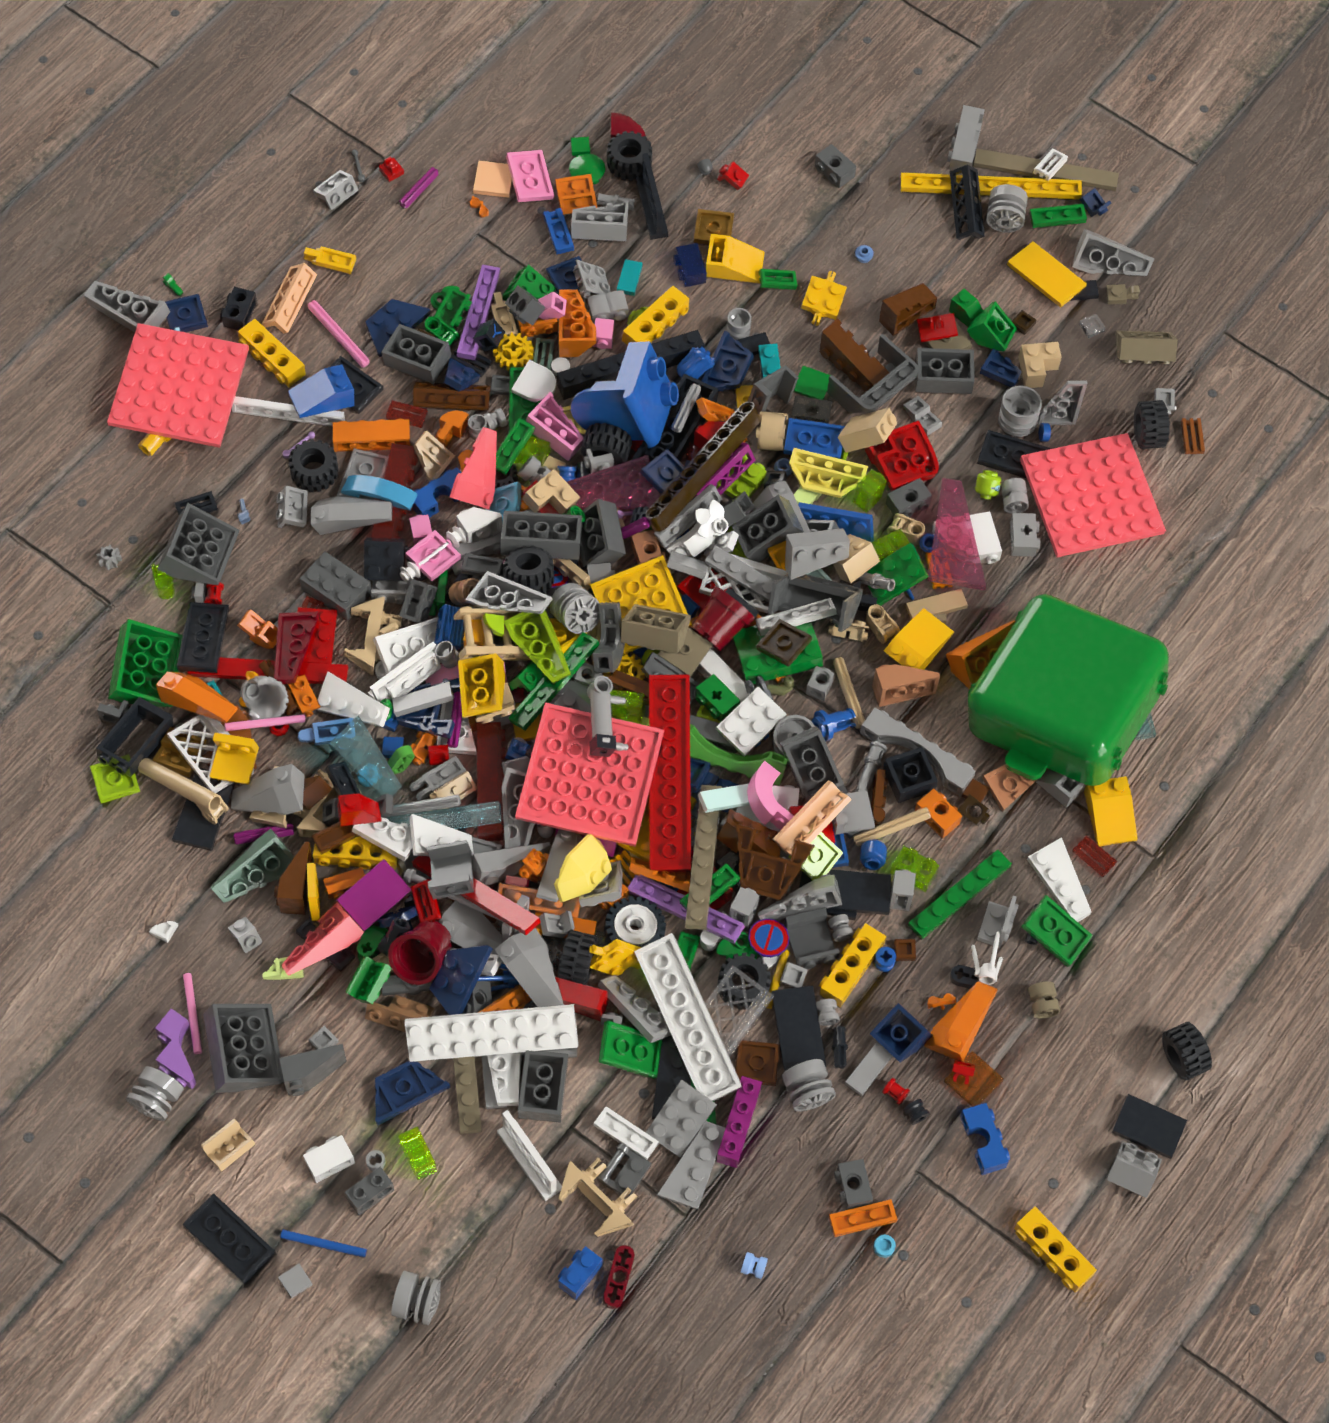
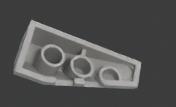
M1084 229L1076 247L1072 267L1091 274L1106 273L1147 276L1154 258Z
M335 496L318 500L311 507V525L320 535L392 520V503L389 501Z
M487 571L465 600L468 603L485 609L542 614L553 599L551 596Z
M293 764L274 768L251 780L248 785L244 784L232 790L231 809L248 812H276L281 815L302 811L304 774Z
M508 767L502 784L505 849L528 846L534 823L515 819L526 772Z
M558 829L538 888L537 898L553 902L559 900L554 883L559 878L560 869L565 857L583 839L580 834Z
M822 875L758 912L760 920L773 919L777 921L785 919L787 916L823 907L827 909L842 905L835 875Z
M455 901L444 912L442 919L439 921L448 929L451 935L450 941L463 948L488 945L493 948L491 954L498 955L495 949L502 944V935L482 912Z
M536 928L527 935L519 933L509 937L495 949L506 967L537 1007L564 1005L554 976V967L549 958L548 946Z

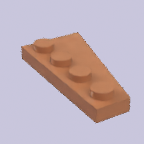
M1006 765L982 777L1002 812L1037 781L1029 780L1009 771Z

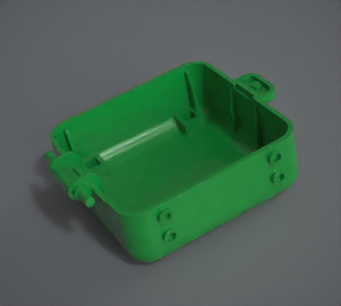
M1048 594L1037 595L1027 603L1023 611H1018L1011 630L977 682L971 684L968 692L970 731L977 738L1009 751L1005 757L1006 768L1029 780L1041 778L1048 768L1085 785H1101L1110 779L1115 770H1119L1122 758L1159 697L1161 695L1164 696L1167 691L1169 666L1167 647L1157 638Z

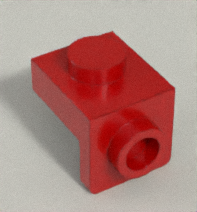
M733 161L728 165L724 164L720 168V175L717 180L720 182L725 179L736 190H739L746 182L749 174Z

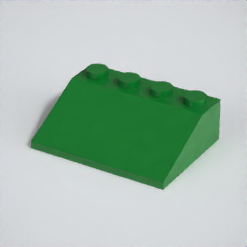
M128 619L120 627L108 699L119 702L125 700L128 701V704H134L141 697L155 706L172 708L173 705L161 702L156 684L166 672L179 671L177 670V663L183 635Z
M809 622L795 626L811 635L812 641L789 667L757 650L756 645L765 636H761L757 625L741 629L733 637L745 681L750 680L753 684H756L755 679L757 676H761L764 681L815 669L816 666L823 667V657L812 623Z

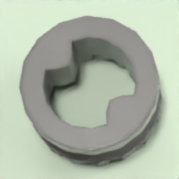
M373 1150L367 1154L366 1164L370 1170L374 1171L380 1166L382 1169L384 1168L386 1161L381 1151ZM380 1157L382 1159L381 1163H376L375 1166L370 1164L371 1158Z

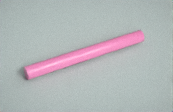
M305 715L224 723L225 731L302 723L305 722Z
M191 973L183 974L193 1052L194 1054H201L202 1047Z

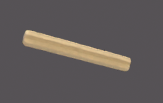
M842 657L835 658L833 660L835 671L848 708H851L856 715L855 718H852L856 724L855 728L859 729L865 721L844 659Z
M925 807L876 826L874 829L858 833L853 836V839L857 846H861L868 840L879 839L930 819L931 815L928 808Z

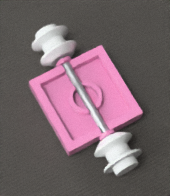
M454 526L452 533L446 532L447 539L445 540L434 530L406 552V557L411 562H407V568L400 567L401 578L405 582H411L413 577L420 578L421 571L431 581L436 579L461 559V554L452 546L459 548L460 541L466 542L465 537L467 535L461 527L457 528Z

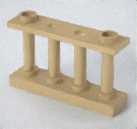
M466 606L460 608L454 615V620H463L467 645L459 652L460 660L494 653L503 661L531 660L519 646L512 644L505 623L504 645L496 646L493 644L492 631L485 625L483 620L485 613L502 615L505 621L521 612L472 609ZM471 620H482L485 646H477L474 643Z

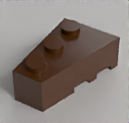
M729 809L718 827L717 839L737 853L739 850L737 846L738 832H736V825L742 824L756 828L752 850L777 857L780 856L781 848L773 840L779 832Z

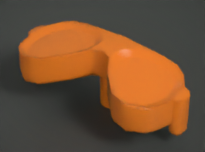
M472 196L470 207L480 208L479 217L489 216V210L483 204V201Z
M950 993L945 994L943 998L931 996L927 1002L928 1009L941 1006V1010H944L945 1005L956 1004V997Z

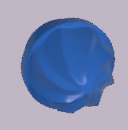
M927 533L921 537L919 544L924 552L930 553L938 548L939 540L934 534Z

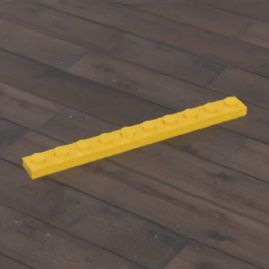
M901 173V192L952 194L950 175ZM956 175V181L959 183L962 175ZM978 176L980 195H990L994 187L1010 184L1022 188L1028 197L1080 199L1082 197V180L1050 179L1047 181L1040 178ZM961 189L959 194H964V190Z

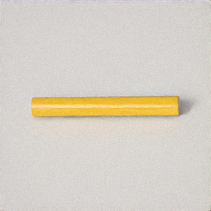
M785 950L779 957L764 1004L766 1008L772 1009L773 1000L771 992L778 990L790 953L788 950Z

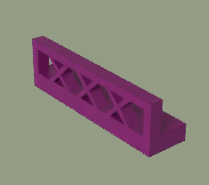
M742 442L694 497L698 496L710 484L716 487L720 479H722V482L717 491L721 495L756 461L749 445ZM746 454L748 459L741 464L742 458ZM735 467L733 474L729 476L730 469Z

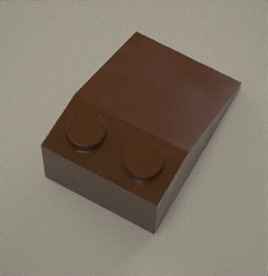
M309 842L303 844L280 877L279 886H275L274 898H276V905L280 907V911L283 914L306 915L308 901L307 863L313 862Z

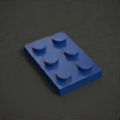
M789 418L783 454L792 455L793 449L797 448L841 459L842 445L838 436L845 426Z

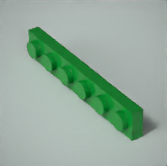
M582 632L564 653L571 675L555 683H552L545 675L510 715L509 721L526 731L543 711L545 703H550L597 649L599 641Z
M996 850L912 919L908 926L923 940L1008 870L1012 863L999 850Z

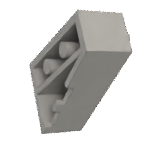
M963 105L960 122L956 123L954 134L957 135L952 138L951 142L953 151H949L948 154L949 170H954L967 164L972 166L985 109Z
M623 200V203L615 205L606 203V206L598 208L596 206L573 209L571 238L626 241L629 200Z

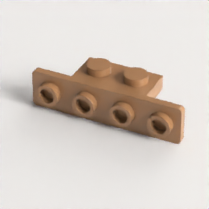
M395 995L389 1007L375 1002L373 1005L367 1004L365 1019L406 1033L405 1019L432 1017L435 1008Z

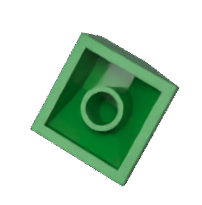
M994 301L972 320L967 332L978 345L1003 352L1008 347L1017 327Z

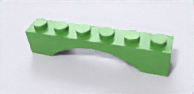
M690 724V758L710 762V765L727 768L730 772L745 774L748 778H752L762 763L766 761L781 773L773 783V785L780 786L788 764L784 755L772 751L756 755H746L745 757L730 753L707 741L697 728Z

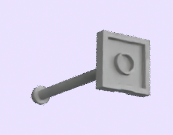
M407 869L403 880L408 884L412 882L418 884L427 880L417 875L415 869ZM461 895L448 897L501 921ZM521 895L516 904L529 911V897ZM505 922L502 924V943L509 937L520 933Z

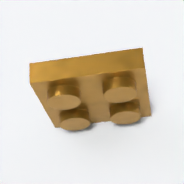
M698 209L694 243L709 245L711 234L731 237L734 213Z

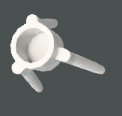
M999 931L996 932L990 963H984L982 967H979L975 945L971 946L975 965V977H979V982L987 985L997 982V975L1003 960L1002 957H999L996 967L994 966L1000 938Z

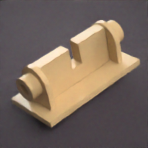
M855 620L843 632L838 631V628L835 627L836 624L829 626L828 633L832 634V636L845 638L846 631H850L849 639L861 642L863 640L867 641L868 633L864 631L865 629L869 630V626H866V622Z

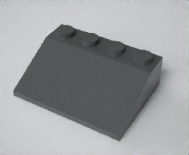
M187 503L177 519L157 569L177 579L218 585L240 530Z
M212 1004L203 1016L216 1093L240 1092L284 1083L271 1004Z

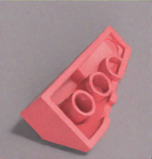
M486 427L482 428L473 445L471 457L466 458L464 461L466 466L461 474L458 473L455 478L450 498L490 509L495 493L496 431Z
M338 902L318 920L320 925L316 930L307 933L305 943L297 946L281 966L288 975L294 974L349 947L361 938L364 931Z

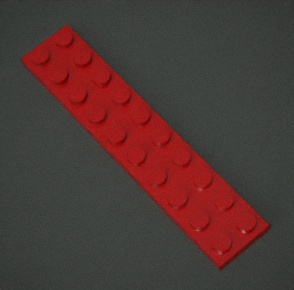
M649 675V726L664 730L649 790L650 870L658 872H691L690 675Z

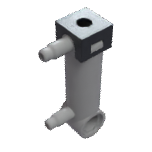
M606 676L596 677L587 688V695L590 698L592 740L589 742L590 755L610 757L615 750L627 751L629 748L628 744L616 742V736H613L611 704H625L626 699L610 695L613 684Z

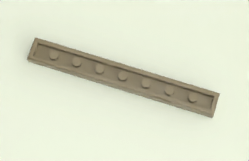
M983 149L976 150L973 167L1042 178L1039 176V173H1033L1034 168L1041 162V159ZM1048 161V162L1045 164V166L1042 168L1043 170H1044L1045 167L1049 164L1050 161ZM1064 164L1051 179L1082 180L1083 186L1116 191L1119 173Z

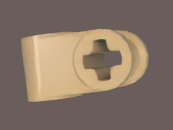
M896 513L893 517L892 525L887 528V533L893 538L912 543L915 546L920 545V539L925 535L924 524L904 514Z
M872 605L869 607L865 619L866 624L873 631L877 639L884 644L888 638L897 635L900 632V628L882 606ZM871 615H877L879 618H873Z

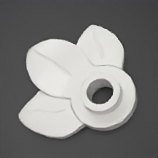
M711 500L708 509L701 508L695 510V519L701 525L697 531L700 536L710 538L713 535L721 536L726 533L728 522L724 518L723 507L716 500Z

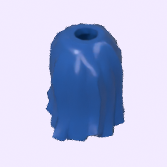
M692 347L687 356L677 366V373L681 379L684 374L698 379L705 371L715 365L714 357L709 356L711 354L710 351H705L703 347Z

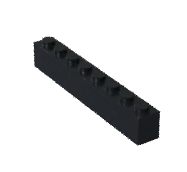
M698 330L651 344L657 357L664 359L666 368L678 365L687 356L692 347L704 348L705 346ZM625 352L558 372L557 386L563 400L572 398L585 389H590L596 382L616 381Z

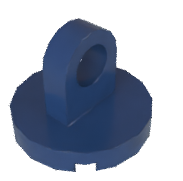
M406 906L400 908L399 912L384 914L377 920L379 927H389L395 918L407 920L411 927L409 931L413 930L410 919L418 915L416 906Z

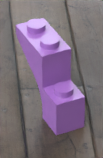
M170 1009L155 1028L158 1034L157 1038L167 1045L156 1059L159 1066L158 1070L172 1075L183 1088L187 1086L193 1089L196 1085V1080L182 1051V1040L190 1025L186 1018Z

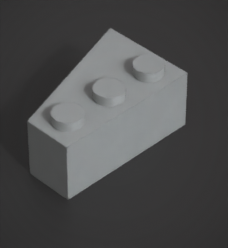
M844 529L787 534L785 569L790 580L849 558L850 540Z

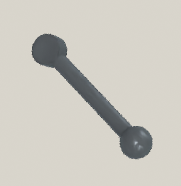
M354 149L351 154L355 158L359 174L358 181L364 182L365 176L362 174L358 159L359 152Z

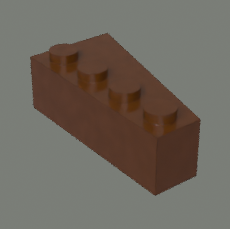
M837 318L822 331L819 352L823 358L831 361L838 370L843 371L852 382H856L861 386L862 390L866 393L887 376L889 372L874 356L870 358L866 350L867 348L863 344L858 345L852 338L854 335L849 330L845 331L840 326L842 322Z

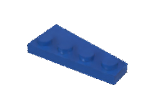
M799 502L798 505L805 520H835L839 529L843 528L847 535L851 534L869 541L874 546L873 515Z

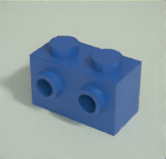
M586 1246L582 1251L578 1250L571 1259L573 1261L569 1268L564 1267L558 1275L559 1288L575 1300H577L603 1266V1259Z

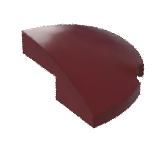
M611 112V138H616V134H623L624 131H627V133L634 131L635 134L641 133L642 137L646 136L643 128L631 117Z

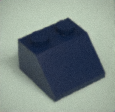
M899 1003L870 1033L900 1063L919 1051L933 1036Z

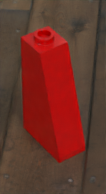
M555 977L564 1005L574 1004L575 1013L601 1022V1015L605 1013L609 1003L608 991Z

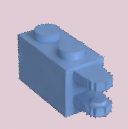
M353 718L312 723V728L300 730L297 738L301 743L314 742L315 746L353 741L356 738Z

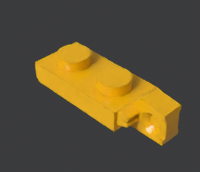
M322 246L316 248V250L306 247L304 251V259L312 262V264L348 274L352 273L356 262V256L353 254Z

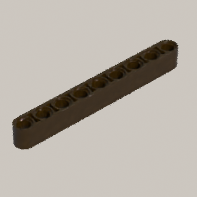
M745 402L739 406L646 511V517L653 531L661 532L672 523L760 423L761 418L753 402Z

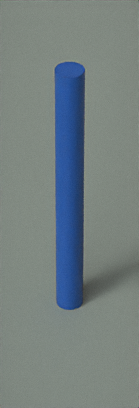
M282 1230L281 1233L282 1239L364 1258L367 1254V1249L287 1230Z

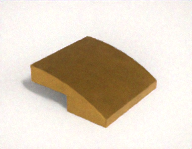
M170 727L161 740V747L152 761L190 778L194 770L167 737V733L174 730V728ZM180 733L175 738L178 741L186 742L188 734ZM191 735L189 743L201 744L202 738ZM188 747V755L198 757L199 749Z

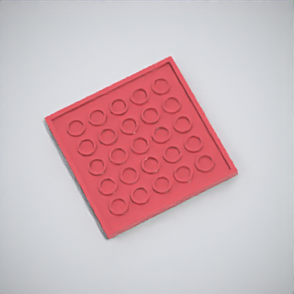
M138 323L109 414L108 425L220 448L249 346Z
M1128 433L1021 455L1020 461L1056 558L1165 533L1166 529Z
M545 703L515 819L583 835L591 834L596 838L635 847L664 730L612 718L613 736H616V742L628 744L629 748L627 751L615 750L610 757L590 755L589 742L592 740L591 713Z

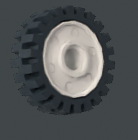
M631 896L628 900L623 898L620 902L617 901L609 909L604 923V937H606L607 944L618 939L642 948L665 936L666 923L661 909H657L655 903L650 904L648 899L643 901L642 897L638 896L637 899ZM630 926H637L639 930H633Z

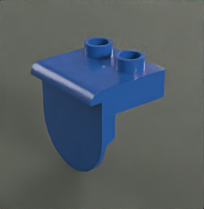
M650 341L629 342L616 381L596 382L590 389L577 393L571 403V413L575 421L585 430L595 423L611 424L625 430L631 436L632 441L645 440L648 448H652L661 439L670 407L678 402V387L676 383L669 381L666 375L665 361L662 357H657Z

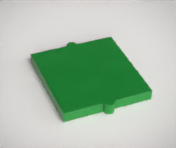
M802 366L793 392L823 402L828 389L829 376L831 375Z

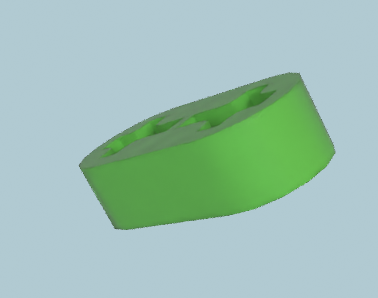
M405 745L395 750L387 762L391 774H398L407 769L415 757L411 746Z

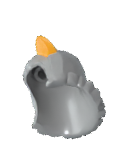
M247 671V681L242 684L239 704L249 709V715L252 720L281 717V714L287 709L286 703L289 702L286 687L282 685V682L270 676H259L254 671Z

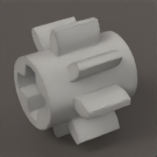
M111 545L104 548L101 547V552L96 554L100 567L105 566L107 570L114 567L118 568V561H122L121 555H119V548L114 549Z

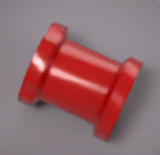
M221 582L218 585L207 584L208 593L204 602L222 604L221 593L224 590V584Z
M892 1078L882 1093L888 1094L897 1101L896 1104L901 1105L910 1090L903 1088L895 1082L896 1079Z

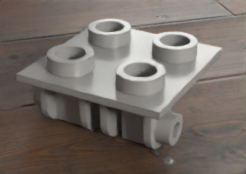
M576 260L577 265L574 266L573 273L580 295L584 299L590 297L592 293L607 294L611 292L606 273L602 267Z

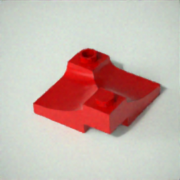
M919 420L894 429L884 443L864 448L871 464H874L880 471L891 491L919 478L923 482L932 479L939 470L936 454Z

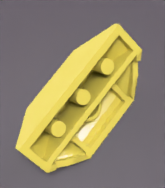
M797 448L793 449L789 466L802 489L837 498L844 496L863 484L868 469L866 465Z
M587 834L565 857L560 869L559 878L554 883L560 902L590 893L612 871L611 863L603 844L591 834Z

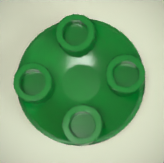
M580 154L570 162L569 172L571 177L591 174L593 184H598L605 173V164L600 157L594 154Z

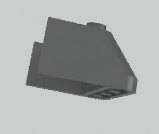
M883 334L879 338L877 353L889 362L885 367L889 374L865 394L858 397L833 375L829 376L827 394L850 413H871L876 411L918 376V365Z
M787 574L772 584L768 614H772L777 610L783 612L831 598L837 614L826 618L832 619V623L836 624L835 627L838 628V631L843 632L852 625L863 590L858 587L807 574L790 580Z

